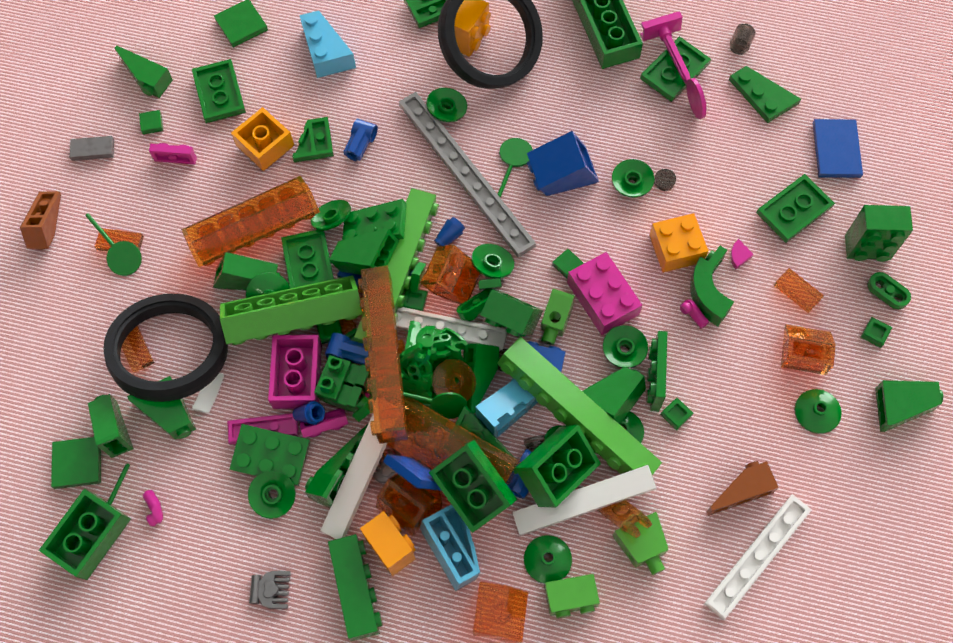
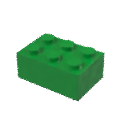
M864 205L845 234L847 259H855L856 261L876 259L880 262L891 260L913 231L911 207Z
M491 290L480 315L486 318L484 322L492 326L507 327V333L516 337H525L526 335H533L543 310L504 292Z
M579 425L560 426L516 466L515 470L538 507L556 508L601 462Z
M475 440L464 445L429 472L472 533L517 500Z
M83 489L38 551L75 577L88 580L131 518L95 493Z

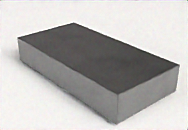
M112 136L70 139L69 157L72 161L114 158V138Z

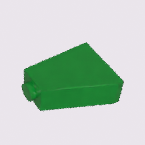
M389 228L338 241L329 260L340 272L381 278L399 240Z
M225 252L216 268L213 288L246 290L248 283L256 275L264 272L277 273L278 264Z
M623 367L586 388L583 392L617 423L621 424L646 390L645 376L637 370Z
M169 376L160 381H169L173 379L171 378V376ZM132 395L127 396L128 400L139 411L174 439L186 438L192 431L196 430L183 398L174 401L153 402L142 400Z
M883 380L875 388L880 432H886L930 413L939 407L943 402V391L940 390L939 382Z
M108 394L100 395L94 401L89 402L88 407L96 445L111 458L134 449L117 401Z

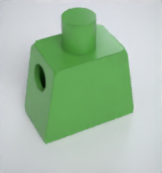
M552 289L541 322V330L544 331L541 339L542 342L554 345L557 335L563 337L574 306V295ZM552 320H558L559 322L553 323V322H551V321H552Z
M656 512L614 531L613 537L635 567L646 563L652 576L665 570L660 556L667 553L668 545Z

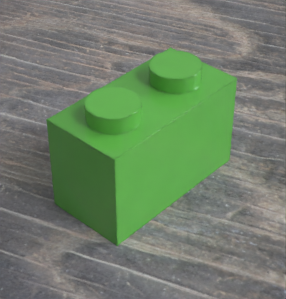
M594 574L546 582L544 585L550 616L556 615L557 619L571 616L570 612L580 610L581 614L594 612L595 607H598L600 604Z

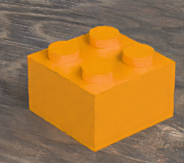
M464 0L456 14L454 25L456 42L460 52L468 57L478 50L482 38L486 37L491 29V25H489L491 16L489 3L484 0Z
M263 107L231 132L235 145L262 171H265L295 146L291 132Z
M694 213L652 223L649 236L662 273L696 265L700 257L706 259L709 251Z
M383 511L360 528L363 536L392 577L416 559L413 553L416 551L413 542L407 534L404 536L400 534L402 530L392 514L388 517Z

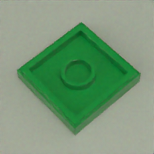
M244 0L214 15L215 21L233 48L268 31L267 25L250 0Z
M94 437L52 442L51 487L53 489L101 483V449L96 445Z

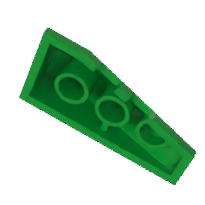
M368 424L315 473L314 477L311 476L305 485V493L309 499L329 509L331 508Z

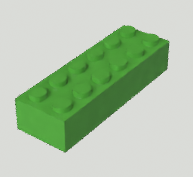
M353 275L220 304V322L226 345L231 343L239 345L246 340L254 338L262 340L269 335L277 333L285 335L290 333L291 330L299 328L307 330L314 325L322 323L323 325H330L335 323L336 320H353L358 315H363L358 288Z

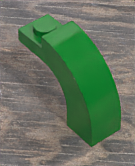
M721 245L715 252L711 250L706 259L699 258L690 282L692 300L708 321L719 327L734 304V301L716 289L712 279V274L720 265L727 252V249Z

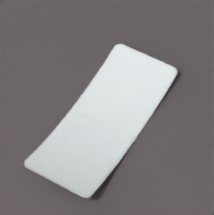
M219 373L210 384L200 390L192 407L193 409L207 413L210 412L222 384L224 374Z

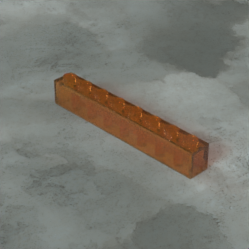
M388 265L361 269L362 279H358L360 293L363 292V298H360L361 311H365V317L361 318L363 331L367 333V337H363L364 349L368 351L369 356L365 358L367 372L370 371V378H367V388L369 393L372 392V399L368 400L370 414H374V421H370L372 436H377L379 444L407 440L408 430L391 274Z

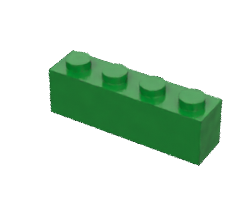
M355 534L328 541L348 639L352 642L380 634L379 627L383 626L380 612H375L373 605L374 602H377L374 587H369L368 579L372 578L369 563L364 564L363 555L367 554L364 540L359 541L358 536Z

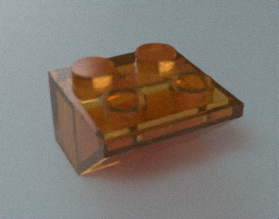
M455 245L437 246L420 284L436 296L462 304L470 299L481 273L475 269L471 258Z
M786 324L784 328L781 367L827 375L834 366L836 344L832 333Z
M396 473L388 478L377 495L376 508L381 512L384 511L388 517L392 514L400 527L413 537L419 530L422 520L428 516L438 500L425 489L416 488Z

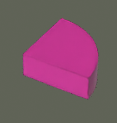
M740 239L734 243L731 250V263L735 269L739 268L754 255Z

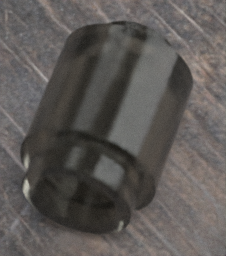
M739 24L736 27L730 41V49L733 53L743 55L749 50L756 34L755 29L750 24Z

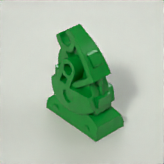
M410 321L405 350L421 343L423 347L419 353L425 354L429 349L431 351L430 363L450 355L460 358L462 357L461 350H464L466 353L469 351L468 343L457 332L447 327L442 330L436 329L435 326L427 325L421 328L420 322Z
M421 343L415 344L403 351L395 360L394 371L398 369L404 376L390 389L433 398V372L429 361L431 351L428 349L425 354L419 353L423 347ZM390 392L386 395V401L430 404L394 395Z

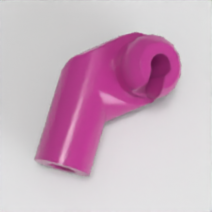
M685 300L680 305L681 312L689 314L700 329L709 323L694 301Z
M147 490L143 493L142 497L152 512L146 516V520L153 527L157 523L162 522L163 513L161 503L154 491Z

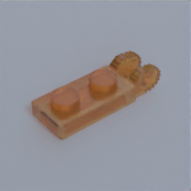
M626 500L597 510L622 531H627L635 538L640 536L639 529L634 525L636 522H639L646 528L652 525L646 515Z

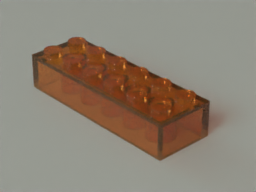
M298 176L181 230L198 267L213 264L215 260L223 257L225 252L234 254L236 250L250 247L260 239L270 238L282 229L292 228L297 222L309 220L320 211L310 188L302 177Z
M392 395L389 404L401 409L402 412L387 443L388 446L407 457L415 459L432 470L464 445L475 440L507 486L515 475V467L521 463L520 461L417 400Z

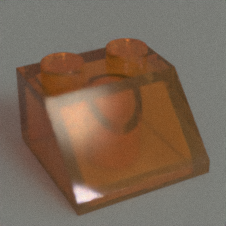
M480 582L473 636L522 643L528 592L506 585Z

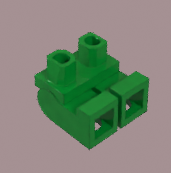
M329 355L314 394L318 395V398L327 404L355 413L358 409L355 405L365 396L364 393H367L373 378L372 368L363 364L362 366L352 364L350 361Z

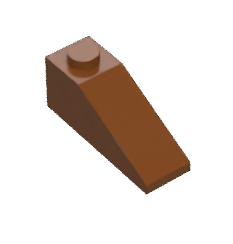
M60 191L39 192L20 226L27 249H49L56 231L61 199Z
M754 461L745 465L746 469L706 511L707 515L710 516L773 494L779 487L768 462L759 464L758 461Z

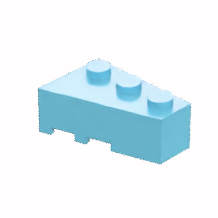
M320 11L299 15L317 78L356 68L354 54Z
M513 378L507 385L475 406L476 416L498 438L538 402L532 394L522 389Z
M452 504L423 519L419 529L454 590L457 591L475 581L480 574L474 542L472 541L470 529Z

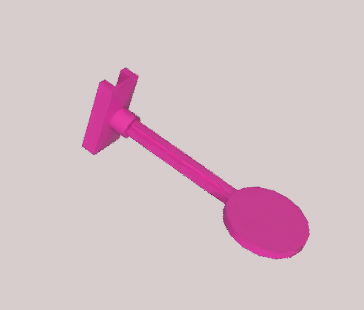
M680 11L641 22L643 32L640 33L642 40L647 41L660 37L681 79L686 84L687 97L692 112L698 119L705 118L707 107L701 85L697 79H690L687 67L672 39V33L681 30L683 17Z

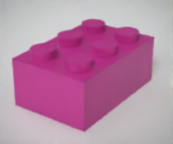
M607 252L568 272L567 284L601 336L640 314L642 303Z
M272 335L268 401L273 409H295L312 401L319 403L318 395L314 394L321 375L322 343L318 335Z

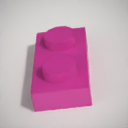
M150 143L149 152L155 162L196 164L197 156L193 148L188 145L181 144L176 146L166 143Z
M339 408L326 412L324 419L316 425L300 421L303 438L308 436L316 437L324 431L343 428L344 425L348 424L347 415L344 409Z

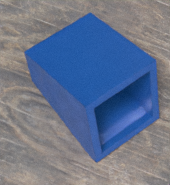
M573 131L527 153L529 158L527 162L528 168L531 173H534L536 178L533 180L534 185L538 191L541 190L546 196L599 182L587 147Z

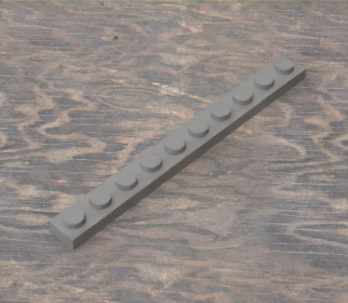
M414 92L400 100V108L515 255L519 258L535 248L536 242L441 122L429 113L425 102L418 93Z

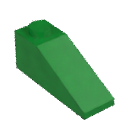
M116 45L114 49L121 62L140 86L142 92L148 96L153 95L160 98L173 81L168 68Z
M474 343L468 344L469 351L467 353L463 352L460 395L466 399L467 407L473 413L476 412L475 406L480 404L498 369L497 362L500 359L499 346Z

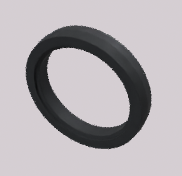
M446 0L439 16L438 40L447 64L461 79L479 88L496 89L518 82L533 69L541 52L543 32L539 14L531 0H508L518 11L523 21L526 43L519 63L511 71L501 75L481 72L464 58L457 45L454 30L456 14L464 0Z
M171 293L145 298L121 312L112 322L106 333L103 349L107 369L122 390L142 400L166 402L193 395L210 384L225 364L228 344L226 345L220 316L212 306L193 296ZM169 313L186 314L202 321L212 332L213 343L207 358L194 371L183 377L169 381H148L134 376L121 364L120 353L124 340L136 326L149 318Z

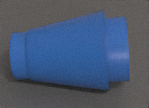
M452 217L450 220L447 219L434 242L444 249L463 234L464 225L455 217Z
M316 401L309 402L293 410V418L296 421L313 425L318 424L325 417L324 407Z

